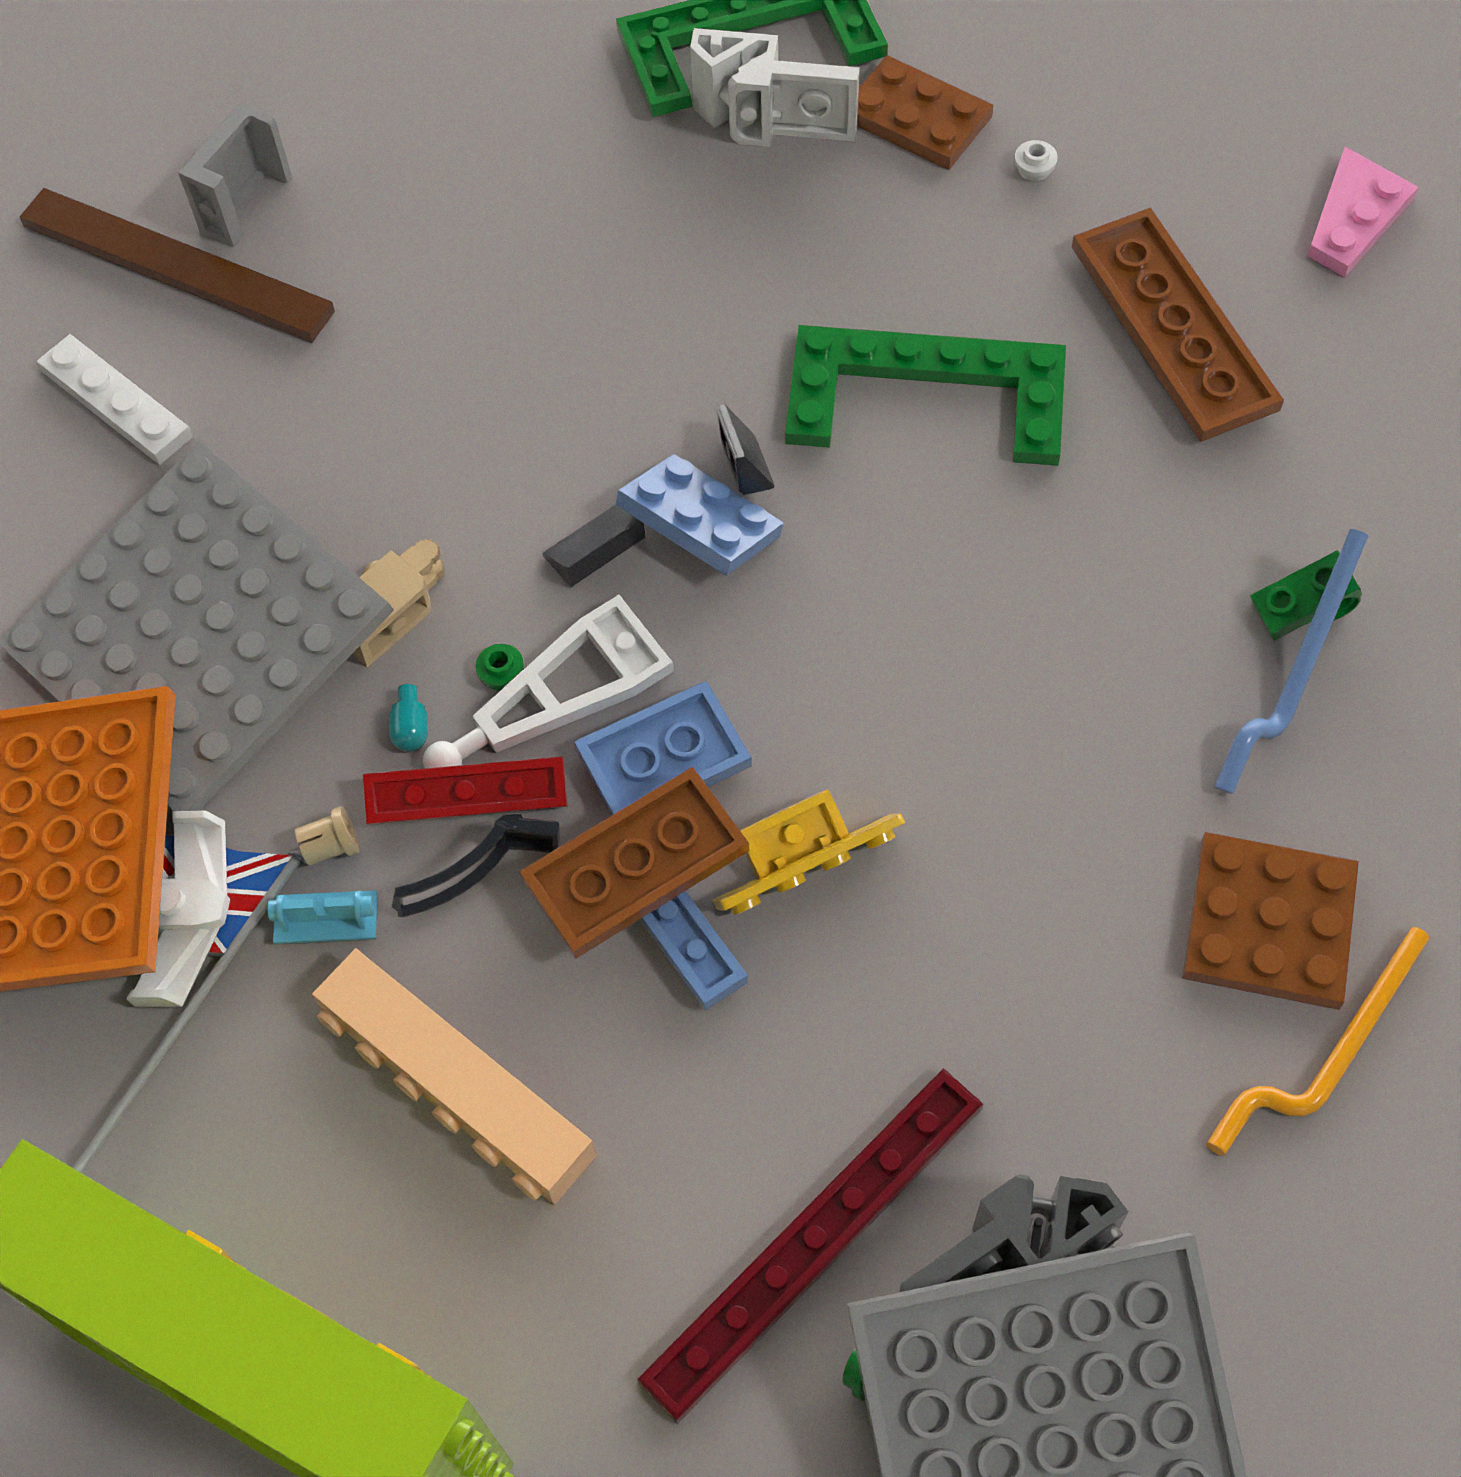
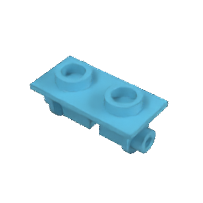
M378 891L276 895V900H269L268 918L270 921H274L273 944L376 939Z

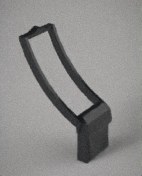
M522 814L501 816L495 821L494 828L486 838L455 864L417 882L396 887L392 908L397 911L398 917L403 918L430 910L454 899L481 881L498 865L509 849L546 853L559 848V821L523 818ZM495 846V849L487 859L458 883L421 901L407 905L403 904L402 898L422 893L460 875L480 861Z

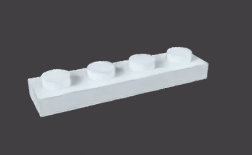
M71 334L37 360L41 371L157 464L161 465L193 438L188 425Z

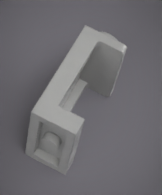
M241 103L236 106L178 172L199 232L232 247H235L244 236L236 214L240 206L265 177L271 176L284 183H287L292 177L275 119L265 111H257Z

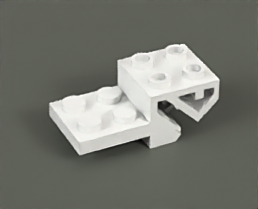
M694 28L690 45L693 108L714 128L729 120L730 137L740 145L770 147L772 135L855 142L858 117L859 67L778 61V35Z

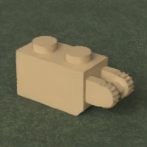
M426 538L425 540L420 539L418 543L415 542V546L409 547L400 556L390 550L380 560L371 562L359 577L394 609L379 627L352 653L366 667H369L430 613L431 601L428 590L437 584V580H441V577L444 576L443 572H445L443 561L439 557L441 556L439 545L436 544V541L433 542L432 539L427 540Z

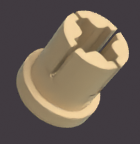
M343 806L332 809L331 815L295 829L297 843H303L298 845L301 854L309 866L344 853L349 857L360 853L354 827Z

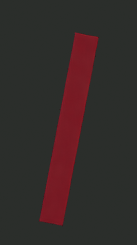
M943 1068L637 1379L638 1384L678 1424L982 1110L983 1103Z

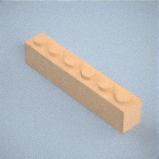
M357 948L312 993L321 1010L317 1018L329 1031L337 1037H341L344 1032L358 1042L354 1048L364 1060L376 1069L384 1064L397 1074L393 1081L408 1097L414 1101H417L421 1096L427 1099L436 1107L432 1114L444 1127L454 1134L463 1129L476 1140L471 1145L472 1148L493 1167H496L501 1161L515 1173L512 1178L514 1184L534 1201L542 1195L551 1204L555 1205L597 1157L593 1141Z

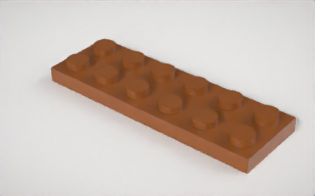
M1151 207L1073 236L1071 248L1200 442L1281 411L1284 399Z

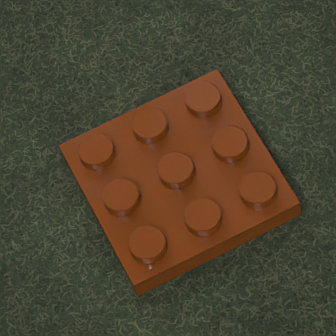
M1205 832L1201 840L1182 979L1340 1010L1345 1001L1359 861Z

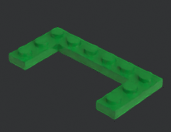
M687 0L616 18L617 32L652 117L692 107L691 93L672 48L690 44L694 28L737 32L822 10L848 66L880 59L888 55V43L867 0Z
M798 325L785 429V444L830 448L838 375L1017 388L1012 462L1058 466L1061 453L1066 345Z

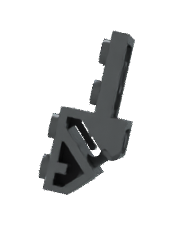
M1019 1174L980 1200L972 1228L974 1232L972 1235L902 1282L899 1292L997 1272L995 1269L998 1267L1004 1271L1114 1248L1113 1244L1123 1235L1120 1227L1129 1211L1107 1183L1060 1176L1050 1200L1034 1197V1182L1029 1176ZM1035 1213H1039L1046 1218L1044 1240L1040 1250L1039 1246L1043 1224V1219L1041 1217H1037L1035 1219L1032 1226L1033 1229L1030 1247L1027 1244L1029 1228L1033 1221L1031 1215Z

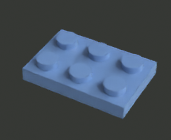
M675 454L619 489L615 503L616 506L726 576L778 539L784 522L769 514L761 506L753 504L731 490L724 483L716 481L694 467L689 461L681 459Z
M707 681L574 741L576 752L611 816L691 767H694L708 787L752 767V757Z

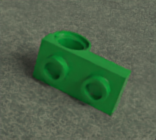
M1338 550L1250 595L1253 605L1274 641L1312 621L1340 554ZM1353 575L1334 620L1352 612L1361 601V596H1363L1361 588Z

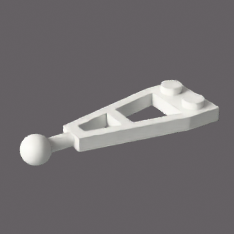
M617 595L575 622L473 715L477 728L453 743L438 741L431 744L423 755L424 768L462 765L463 759L488 743L497 753L625 701L674 672L673 662L622 597ZM590 639L620 679L560 704L543 680ZM528 693L532 695L543 710L503 728H499L496 724L500 718Z

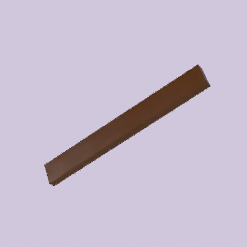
M43 188L20 215V220L25 228L313 343L335 312L333 302L47 188Z

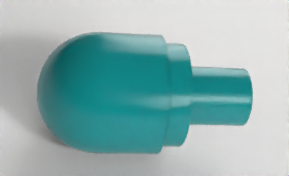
M403 684L398 687V702L391 706V711L388 714L389 738L397 749L405 752L418 750L425 744L428 737V713L425 710V706L418 702L417 686L413 684Z

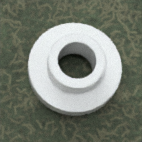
M1031 140L1017 148L1014 162L1019 174L1023 178L1030 181H1040L1047 178L1055 169L1058 155L1050 144L1044 141Z

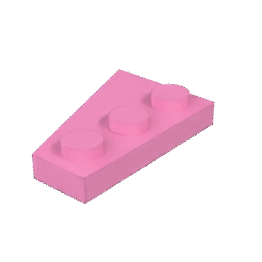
M1344 147L1307 257L1345 278L1414 200L1419 187L1351 149Z

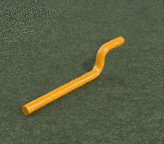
M1410 928L1305 1093L1292 1095L1272 1086H1256L1243 1091L1232 1102L1206 1142V1146L1213 1153L1225 1156L1251 1114L1261 1107L1273 1109L1287 1116L1300 1117L1318 1111L1329 1099L1427 944L1429 935L1420 928Z

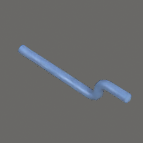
M1356 529L1349 530L1274 712L1269 719L1255 718L1247 722L1239 730L1216 781L1215 788L1233 794L1255 742L1259 738L1272 739L1281 735L1290 724L1368 539L1366 533Z

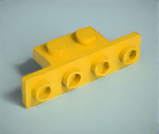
M829 789L806 798L740 830L749 842L750 851L745 855L756 879L713 899L716 910H727L730 908L733 915L742 913L761 903L758 894L776 886L779 893L787 891L805 882L806 878L803 872L820 864L823 871L832 869L850 860L851 856L848 851L863 843H866L868 849H872L896 837L893 829L905 823L901 813L889 814L849 833Z

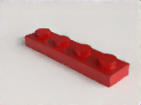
M563 756L363 774L366 824L568 807Z

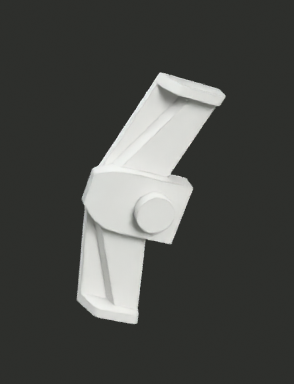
M207 811L172 812V821L174 823L175 879H162L158 934H161L157 942L156 969L154 973L142 974L135 989L130 990L127 1000L135 1007H182L220 927L225 924L230 898L227 896L225 820Z

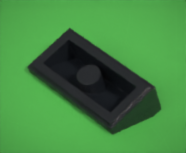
M725 404L718 405L717 415L721 444L739 493L747 495L773 489L775 485L755 435Z
M614 505L543 552V557L566 583L573 587L644 539V523Z

